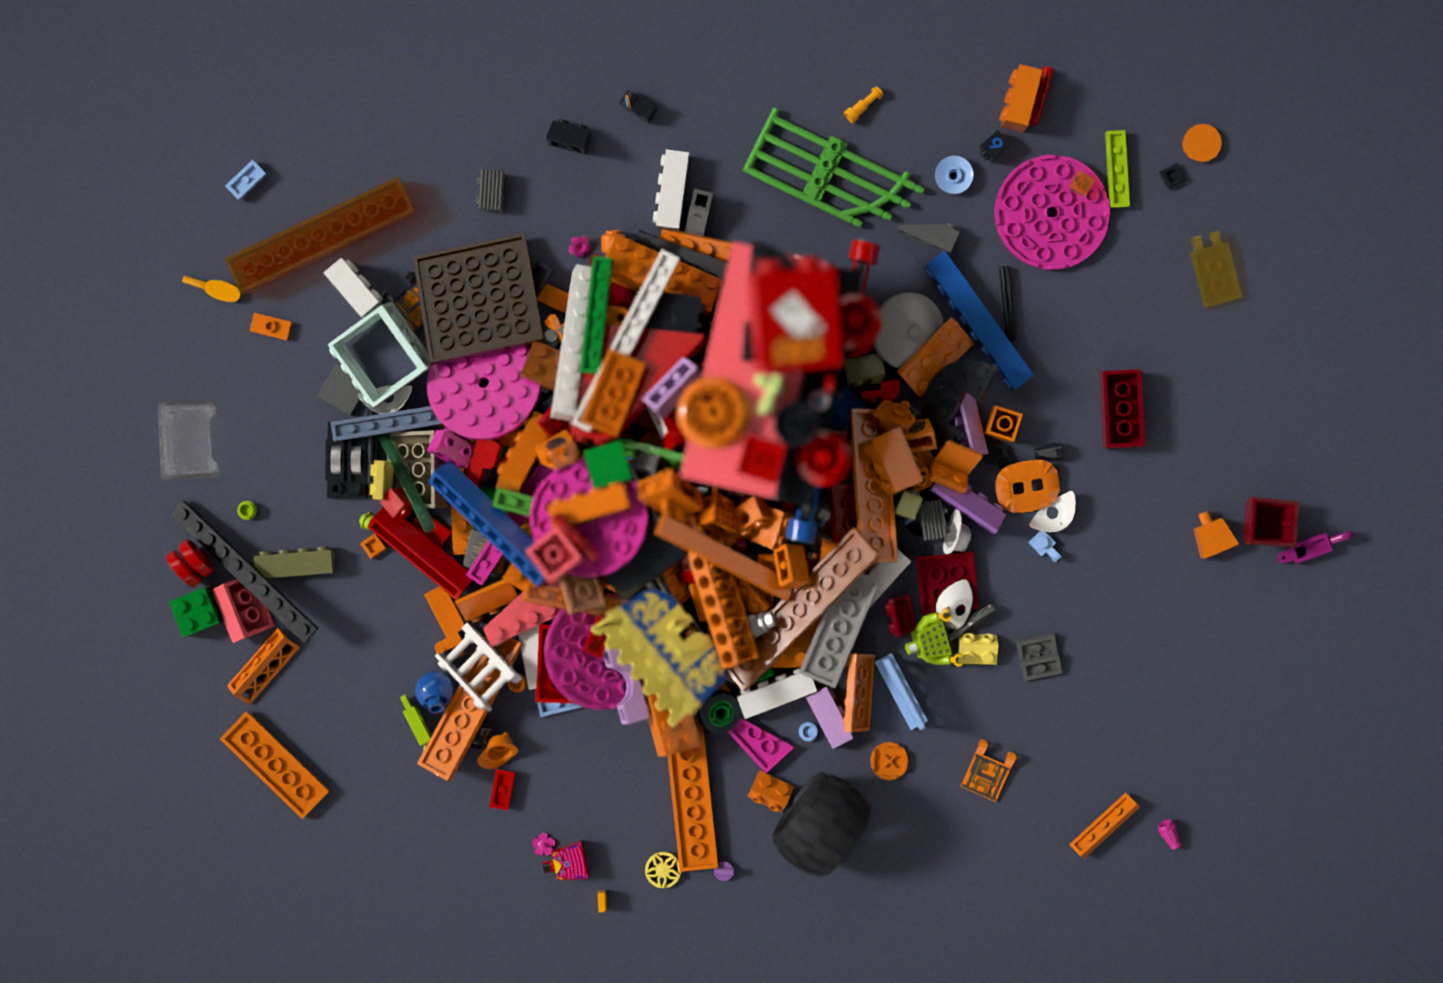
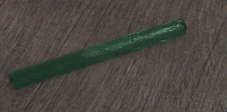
M389 433L378 435L424 531H432L435 529V525Z

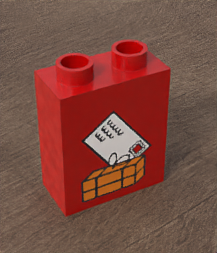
M822 256L797 258L798 269L782 270V260L757 261L758 272L746 273L754 371L764 373L842 366L835 267H822Z

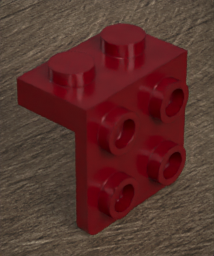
M904 595L886 599L887 604H884L886 615L890 616L891 620L888 623L890 634L894 635L895 638L911 634L915 630L916 624L910 596Z

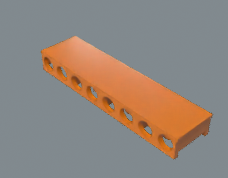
M699 514L682 518L681 524L724 545L721 536L698 526ZM686 550L722 668L726 669L758 658L759 654L734 574Z

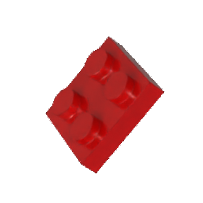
M747 434L736 473L775 485L786 446Z

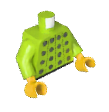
M945 607L941 613L936 612L922 617L915 630L911 632L913 641L905 644L906 652L909 655L916 653L918 658H922L925 662L935 665H951L954 663L956 666H962L964 662L956 661V657H963V654L957 653L954 657H951L954 653L945 621H950L952 615H944L945 612H949V608Z

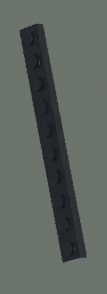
M181 500L170 515L303 643H307L319 628L189 503Z

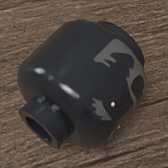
M482 722L470 747L481 749V746H487L492 733V728L488 722Z

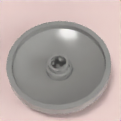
M896 294L879 307L882 315V329L873 344L883 361L892 367L900 369L944 325L942 315L937 306L929 298L921 294Z

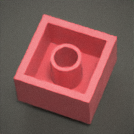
M558 527L526 550L550 583L557 582L585 560L582 554L575 548L574 543Z

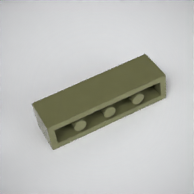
M328 546L317 547V551L310 552L309 548H300L298 553H290V549L278 550L279 554L271 555V551L259 552L260 556H254L255 567L266 578L336 573L334 550H329Z

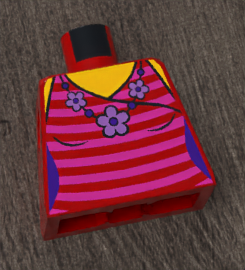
M582 840L552 851L553 860L542 862L544 873L555 871L557 880L589 878Z

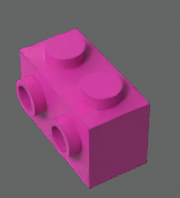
M445 428L444 430H436L427 451L445 462H452L457 468L461 469L468 467L475 446L471 445L468 439L459 438L453 431Z

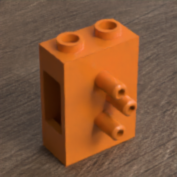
M671 469L638 482L639 500L661 516L666 515L680 523L682 522V517L703 509L702 493Z
M741 496L739 505L752 497ZM767 503L772 519L766 522L767 525L754 529L751 535L744 538L768 548L777 549L787 543L786 531L789 519H793L794 513Z

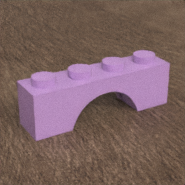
M606 648L603 653L606 667L619 671L625 678L627 685L625 697L617 705L621 723L631 724L649 718L648 713L650 709L644 699V686L640 683V680H633L630 676V672L633 669L632 665L619 664L618 656L620 651L618 649L608 650Z

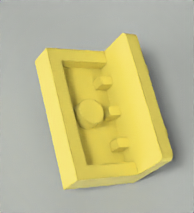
M374 460V464H371L370 473L373 476V484L370 483V495H372V499L382 500L388 490L393 488V461Z
M965 633L958 637V653L963 654V657H958V662H964V664L997 665V635Z

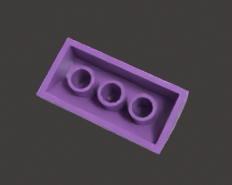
M933 482V485L928 489L929 492L942 499L954 509L959 510L960 513L989 533L996 534L1006 516L1001 506L996 503L990 504L987 502L988 498L980 492L975 494L971 491L972 487L969 484L967 485L966 492L963 494Z

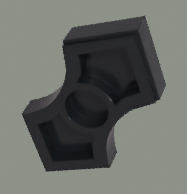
M1004 444L986 445L988 454H985V464L993 465L1001 471L1011 464L1021 462L1012 459L1008 455Z
M903 517L895 518L896 541L901 545L903 554L905 556L924 555L923 536L910 532L905 525Z

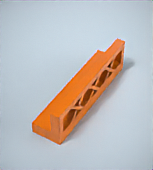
M277 628L227 685L234 696L250 705L297 652L300 646L289 639L282 630ZM287 643L292 646L288 652L282 653V648ZM278 659V664L269 668V663L272 660ZM260 674L266 675L263 681L256 682V678ZM253 688V692L248 698L242 695L247 689Z

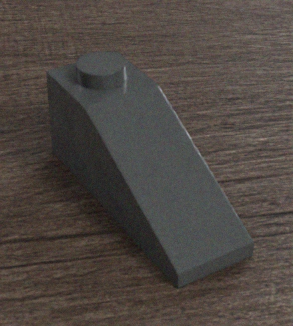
M946 223V225H899L897 232L938 251H946L948 255L960 233L956 230V226Z

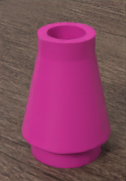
M1171 819L1159 823L1157 826L1158 833L1172 850L1179 848L1181 842L1176 824Z

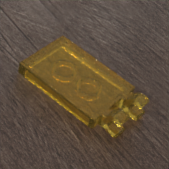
M1219 231L1209 233L1213 246L1207 248L1203 247L1201 236L1190 238L1195 251L1189 252L1203 308L1242 298L1228 242L1222 243Z

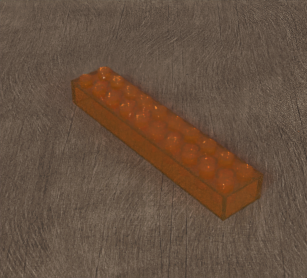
M397 176L224 258L240 294L246 296L417 215V212L402 180Z

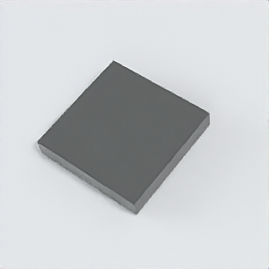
M335 363L317 397L351 416L360 401L358 394L362 392L354 387L353 379L350 375L346 374L341 366Z

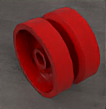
M185 539L179 544L180 552L172 550L166 555V560L173 571L192 588H195L202 582L201 575L208 577L215 571L210 559L190 539Z

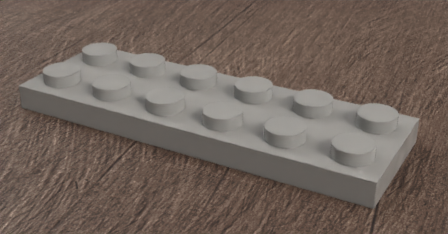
M862 574L822 615L799 670L800 674L833 688L836 687L880 580Z

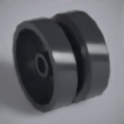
M793 401L784 404L778 409L774 416L773 427L776 436L782 443L790 447H801L813 440L817 433L818 421L815 412L810 406L803 402ZM798 421L799 428L795 429L792 427V423Z

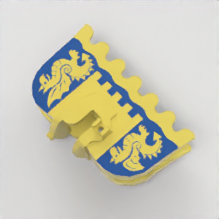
M656 589L643 591L625 604L608 612L606 619L591 627L594 634L607 635L608 639L605 642V646L608 650L618 649L620 651L618 656L619 664L632 665L631 678L636 681L640 679L645 681L643 687L644 694L648 696L652 694L657 695L656 708L659 711L665 709L670 711L668 722L672 727H675L687 713L693 714L702 702L726 680L728 669L722 668L715 643L708 634L704 636L700 632H695L684 642L678 636V633L689 625L693 619L689 614L686 615L678 602L664 591Z

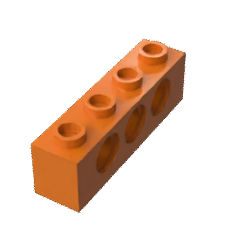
M752 497L734 508L737 532L722 536L724 545L726 547L735 545L738 539L751 535L754 529L767 525L766 522L772 519V515L763 497Z

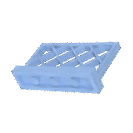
M892 653L875 661L910 730L916 727L919 730L924 729L923 723L928 720Z

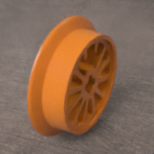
M705 377L692 383L682 394L678 405V422L684 435L694 444L706 449H721L734 444L745 433L750 420V405L743 390L733 381L722 377ZM713 389H721L718 398ZM706 393H711L714 396V400L709 404H705L702 401V397ZM723 393H729L731 397L719 405ZM697 395H699V402L701 405L693 402L694 398ZM732 400L737 405L736 408L722 409ZM691 405L704 410L703 412L689 413ZM714 407L715 410L719 409V412L716 413L717 417L715 418L712 415H708V413L711 412L710 408ZM737 411L736 420L723 415L724 412ZM704 415V417L694 425L691 423V416ZM721 418L734 422L733 427L728 430L721 421ZM708 420L703 433L696 430L698 425ZM717 421L726 431V433L719 436L717 435ZM713 422L714 436H707L708 427Z

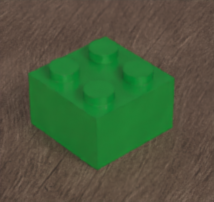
M203 587L168 601L182 637L193 635L223 623L210 587Z

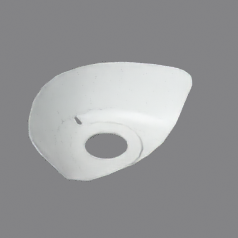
M391 386L379 387L377 391L381 394ZM405 386L396 392L392 402L386 403L383 401L375 407L368 405L364 401L363 393H359L358 397L364 405L376 413L396 412L409 398L412 386Z
M1073 491L1057 497V500L1050 506L1039 510L1029 525L1036 530L1045 532H1057L1066 528L1073 520L1076 501ZM1048 508H1057L1058 516L1055 519L1047 517L1046 511Z
M960 580L946 588L938 598L936 612L941 613L943 608L950 607L949 612L944 613L945 616L952 615L950 621H945L947 630L959 629L968 618L972 605V591L968 581ZM961 604L965 605V613L961 616L956 615V607Z

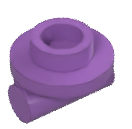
M728 862L718 863V868H714V876L721 881H727L734 876V868Z

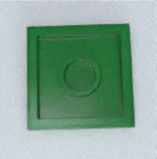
M622 441L583 451L593 489L607 487L612 483H621L632 479Z

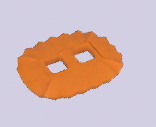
M1029 460L1011 464L999 472L995 482L998 502L1004 510L1012 513L1033 512L1048 507L1057 500L1060 491L1058 471L1052 463L1045 460ZM1041 478L1043 489L1033 491L1032 480ZM1023 482L1024 493L1015 495L1013 484Z

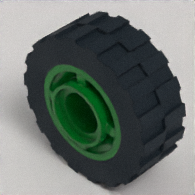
M716 689L696 709V715L699 718L698 721L707 730L716 734H724L727 731H731L737 725L738 720H740V704L729 692L723 689ZM722 708L721 712L716 715L717 710Z

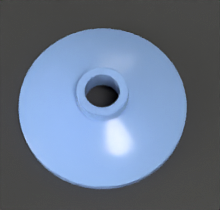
M948 156L937 165L935 180L944 192L959 194L971 185L973 169L966 159L960 156ZM955 173L957 178L951 179L950 174Z

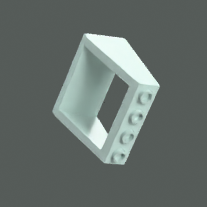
M393 302L379 306L328 344L332 356L338 358L342 370L350 375L353 379L354 387L358 390L360 389L364 395V401L372 407L381 404L432 367L428 351ZM382 318L417 369L380 394L347 349L345 343Z

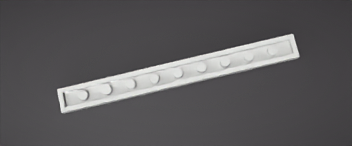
M661 250L610 349L630 356L680 260L678 257ZM601 367L572 421L573 425L589 433L592 427L580 423Z

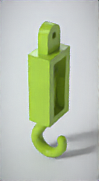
M404 694L400 696L406 709L403 711V714L419 745L424 744V752L432 734L417 705L412 706L408 696Z

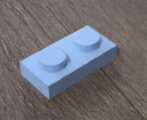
M252 160L225 187L240 201L267 174Z

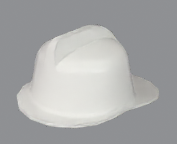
M955 509L949 521L950 533H947L943 543L945 554H950L952 551L964 552L971 539L969 527L961 522V513Z

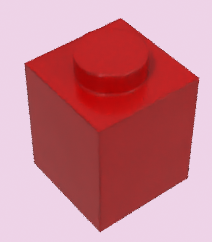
M390 488L380 501L381 505L393 518L407 517L415 505L402 488Z

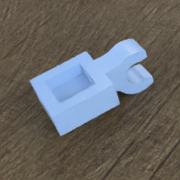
M1039 531L1028 542L1040 556L1046 553L1054 562L1061 557L1052 548L1055 542L1045 531Z

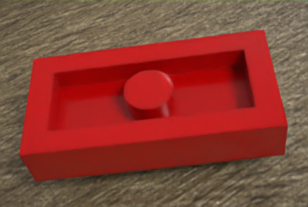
M597 615L593 626L606 618ZM590 630L582 651L601 659L606 649L607 635H596Z
M496 769L489 804L490 808L509 810L516 772Z

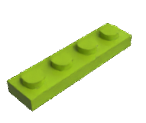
M1125 130L1106 131L1105 141L1110 208L1130 207L1126 132Z

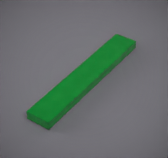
M593 256L580 367L581 373L597 374L602 365L613 267L612 257Z

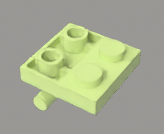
M758 374L755 377L756 385L766 389L757 410L758 414L765 417L767 413H772L776 404L773 399L775 395H780L784 386L782 377L773 374L772 378L764 374Z

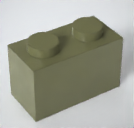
M878 353L844 359L843 369L848 388H860L864 384L870 383L876 385L885 381L884 365Z
M911 489L907 490V492H901L894 513L908 520H914L923 499L919 497L920 493Z

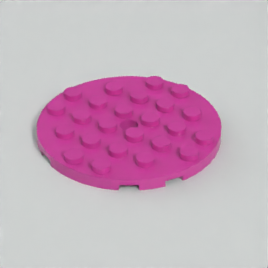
M1043 155L1025 161L1007 176L997 194L994 216L1000 239L1009 252L1017 259L1035 268L1059 270L1082 262L1098 248L1108 229L1110 204L1104 185L1088 166L1071 157ZM1050 207L1057 210V216L1054 218L1048 217L1047 210Z
M528 345L432 365L428 374L427 393L431 408L436 417L454 433L471 440L497 439L518 429L530 417L529 415L537 405L541 393V385L520 377L531 348ZM481 379L489 380L487 387H480Z
M579 459L570 465L567 464L558 470H553L538 487L530 510V526L535 543L553 530L547 505L552 504V501L556 499H571L573 494H589V490L593 489L586 459ZM633 478L620 483V485L624 484L627 487L632 509L594 519L591 523L583 522L573 525L584 537L589 539V543L600 553V556L595 561L590 562L579 551L585 560L568 572L569 574L582 577L605 575L625 565L636 554L646 534L648 512L647 505L639 500L638 484Z
M603 593L606 597L622 599L619 595ZM562 609L553 620L545 643V661L553 683L566 698L582 707L595 710L617 708V705L626 694L627 685L625 678L619 671L606 667L604 656L598 659L582 651L596 615L585 613L569 615L567 610Z

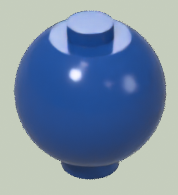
M435 670L422 675L415 686V695L418 702L431 713L442 712L444 707L451 701L454 693L453 683L446 674Z

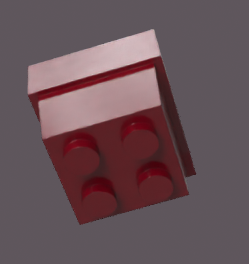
M1248 497V501L1245 502L1243 528L1245 544L1296 548L1299 501Z

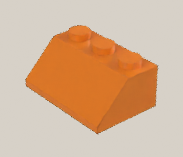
M901 427L865 442L866 451L873 460L874 469L879 474L882 488L887 495L923 481Z
M501 580L460 598L455 603L466 622L471 620L474 623L483 619V614L489 612L492 615L500 611L499 607L503 605L508 606L519 596V592L515 586L505 580Z

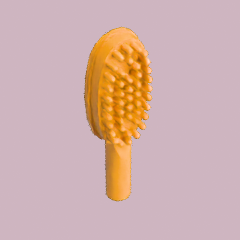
M184 275L182 280L183 283L205 289L208 295L218 300L236 302L241 297L240 290L237 287L224 281L209 280L205 282Z

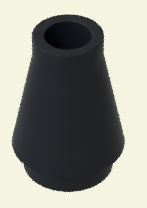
M1053 442L1039 448H1034L1035 460L1058 461L1059 458H1063L1061 443Z

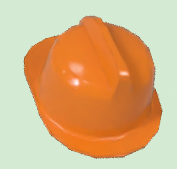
M504 732L488 740L487 748L479 755L477 762L480 767L485 769L501 767L518 753V748L513 745L509 734Z

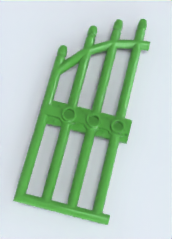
M772 108L742 170L835 217L852 223L856 227H861L863 222L853 216L869 212L890 221L892 215L879 208L889 201L900 204L904 208H909L911 203L897 196V193L903 186L920 194L924 191L922 186L908 180L911 176L910 173L904 171L902 176H899L846 150L847 143L830 135L827 141L778 117L780 111L776 108ZM775 123L824 147L820 158L769 134L773 124ZM765 140L816 164L812 174L810 175L760 151ZM843 156L896 182V184L890 191H887L837 167ZM760 158L807 181L808 183L804 191L801 192L752 168L756 159ZM834 173L882 197L870 204L829 184V181ZM826 190L859 207L841 211L820 200Z

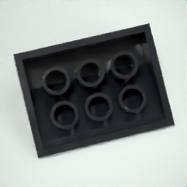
M647 506L648 522L646 534L640 548L625 565L604 575L623 601L687 556L682 547L655 534L661 517L649 506Z

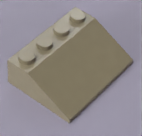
M434 430L387 433V461L394 462L393 488H402L415 503L412 509L448 508V501L429 484L434 470L447 463L427 451L436 432Z

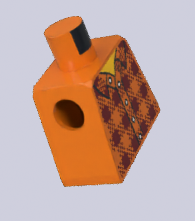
M721 487L712 488L711 495L702 498L703 509L699 512L698 526L721 537L737 532L734 503L723 497V489Z

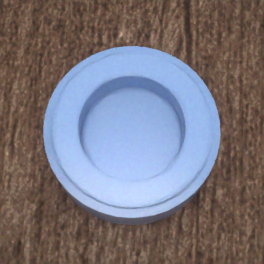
M804 722L799 727V735L804 741H813L818 735V729L814 723Z

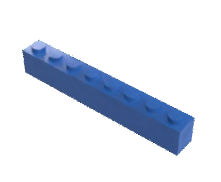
M943 251L925 265L926 269L924 271L930 280H935L938 292L941 295L945 294L948 299V306L953 311H957L960 315L958 319L963 326L967 325L970 329L969 335L975 342L978 341L982 346L980 350L986 358L989 356L993 362L992 364L999 367L997 373L1000 372L1004 377L1002 381L1006 387L1015 390L1032 378L1034 375L946 251Z
M449 461L434 470L429 484L537 587L547 581L546 577L526 552L527 549L535 544L526 532L517 526L500 508L493 507V502L452 462Z

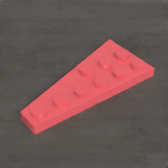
M547 580L544 584L547 586L561 588L559 580L555 583H550ZM522 592L492 619L483 630L490 645L494 646L556 617L562 609L522 602Z

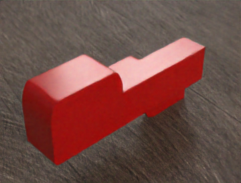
M477 439L466 477L478 488L482 484L486 469L497 467L503 444L499 440Z

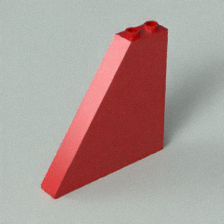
M606 324L602 363L622 326ZM644 328L629 357L646 363V366L618 436L614 437L595 428H592L589 433L573 424L571 425L570 436L576 443L580 444L594 442L597 446H604L614 443L647 407L643 398L683 357L690 362L706 345L707 340L704 335ZM580 373L573 419L597 374Z

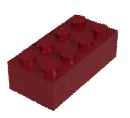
M1141 369L1099 372L1103 449L1144 447Z

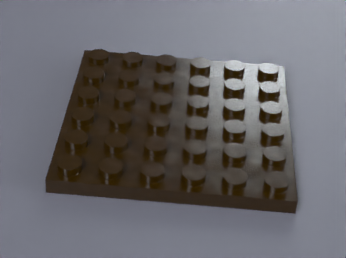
M525 232L413 256L431 365L529 345L536 341H544Z

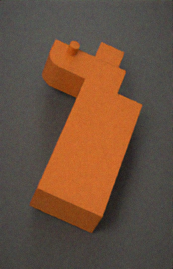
M437 587L425 593L424 596L446 636L445 639L435 644L436 653L442 654L451 648L454 650L462 641L458 632L463 630L462 627L465 624L449 594L441 587ZM464 650L457 656V658L465 654Z

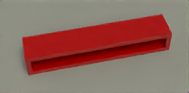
M384 507L372 518L368 525L370 530L455 600L473 582L471 578L466 576L469 570L462 567L453 557L445 553L440 546L433 543L424 533L416 529L410 521L404 518H393Z

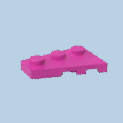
M743 718L738 720L737 725L731 731H727L765 773L794 748L792 745Z

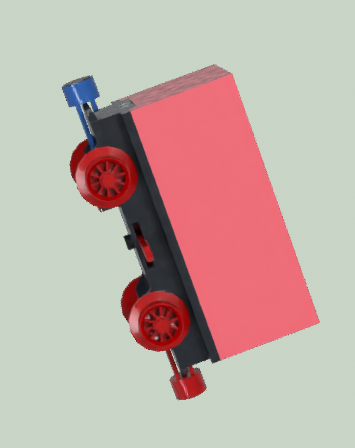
M852 240L848 257L849 260L853 261L852 270L835 267V264L822 261V267H835L842 366L761 373L754 371L753 361L741 362L745 321H750L746 273H749L752 246L733 242L703 378L722 377L737 384L748 399L750 420L742 437L734 444L725 448L706 449L688 439L680 477L690 482L721 487L730 491L802 506V509H797L795 520L789 519L785 537L812 544L815 541L818 525L813 524L820 488L840 484L846 478L851 466V451L848 443L845 441L846 430L831 427L829 423L835 399L841 400L843 387L838 386L844 358L859 357L869 353L874 348L873 342L878 338L882 329V315L879 307L870 298L864 296L871 265H877L881 246L869 241ZM784 253L798 268L797 258L803 257ZM865 264H866L867 266H866L865 275H864V279H863V283H862V288H861V292L859 293L860 286H861V281H862V276H863V272H864V267H865ZM758 374H764L772 378L773 374L782 377L784 386L780 395H775L773 399L776 404L772 413H767L765 417L758 414L757 410L766 389L756 385L755 377ZM713 389L718 398L721 389ZM824 391L828 394L830 404L827 409L823 411L812 409L818 421L817 433L812 441L805 446L790 447L778 439L774 431L773 422L774 416L780 407L793 401L803 402L810 406L809 397L813 392ZM724 392L719 405L729 399L731 395ZM706 393L702 397V401L705 404H709L714 400V396L711 393ZM698 395L697 404L701 405L700 402H699V395ZM732 400L722 409L736 408L737 405ZM699 407L695 409V413L704 411ZM710 408L711 412L708 415H712L714 418L717 417L716 413L719 412V409ZM737 411L723 413L727 417L734 420L737 419ZM704 415L694 416L692 424L697 423ZM721 418V421L730 430L734 422ZM708 420L698 425L696 430L703 433ZM717 421V435L719 436L726 433V431ZM794 421L792 427L795 429L799 428V422ZM713 422L708 427L707 436H714ZM747 434L786 446L775 485L736 473ZM814 492H815L814 501H813V505H812V510H811V514H810V518H809V523H807L808 516H809V511H810L811 503H812V499H813V494H814ZM801 510H802L803 521H799L800 515H801Z

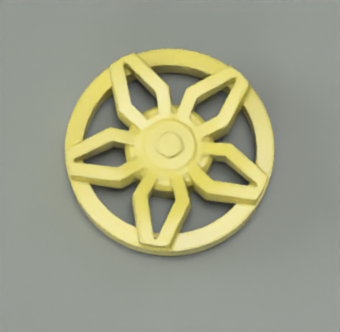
M669 852L653 854L648 859L645 867L648 881L658 888L673 886L681 875L677 857ZM660 855L669 856V858H667L665 862H663V859L660 857ZM655 857H657L661 862L657 864ZM674 859L671 865L667 863L668 861ZM653 860L656 867L648 869L650 862ZM675 862L678 866V872L674 869H671L674 866ZM653 870L656 871V874H649ZM670 872H673L677 877L670 876ZM658 876V883L654 882L651 877ZM667 877L674 879L671 883L666 884ZM660 878H664L663 884L660 883Z

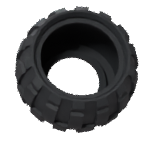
M825 772L817 773L803 786L782 815L773 832V844L777 846L779 853L785 860L799 870L811 875L816 874L819 877L826 876L842 862L857 842L869 821L871 807L866 802V798L845 779L833 774L828 775Z

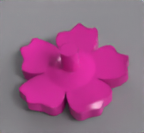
M583 235L581 239L580 237H573L571 239L573 244L568 249L570 254L583 258L584 253L587 254L591 251V245H588L587 236Z
M542 833L538 838H533V847H537L534 853L536 855H543V853L546 856L551 855L553 850L551 846L555 845V840L551 837L548 838L547 833Z

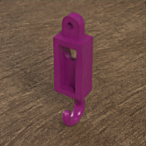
M1349 530L1328 537L1323 532L1296 542V548L1304 546L1306 549L1305 556L1298 557L1295 551L1296 548L1288 547V550L1278 554L1277 560L1280 563L1293 561L1294 564L1320 556L1333 551L1331 545L1352 538L1354 532Z

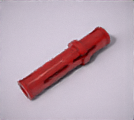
M1042 67V74L1029 120L1030 124L1039 125L1055 70L1051 67Z
M560 511L551 518V521L557 525L576 545L575 548L581 551L590 562L595 561L600 556V553L589 543V539L584 537Z

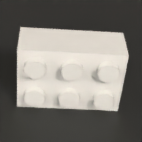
M340 258L324 274L355 311L364 318L383 305L381 302L383 298L377 291L369 288L371 284L364 276L357 274L359 270L352 262Z

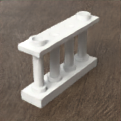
M466 623L462 627L466 633L464 635L465 638L446 658L438 653L435 657L439 660L438 665L444 671L448 670L473 697L475 706L480 710L485 709L490 712L492 708L487 704V701L506 682L512 681L517 684L522 678L474 626ZM475 642L478 645L477 651L456 670L451 663L470 643ZM487 655L490 658L489 664L468 683L463 675L482 656ZM499 668L502 671L501 677L480 696L475 688L494 669Z

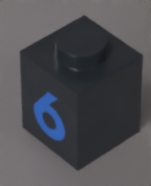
M997 130L979 146V154L986 161L992 162L1008 148L1010 143Z

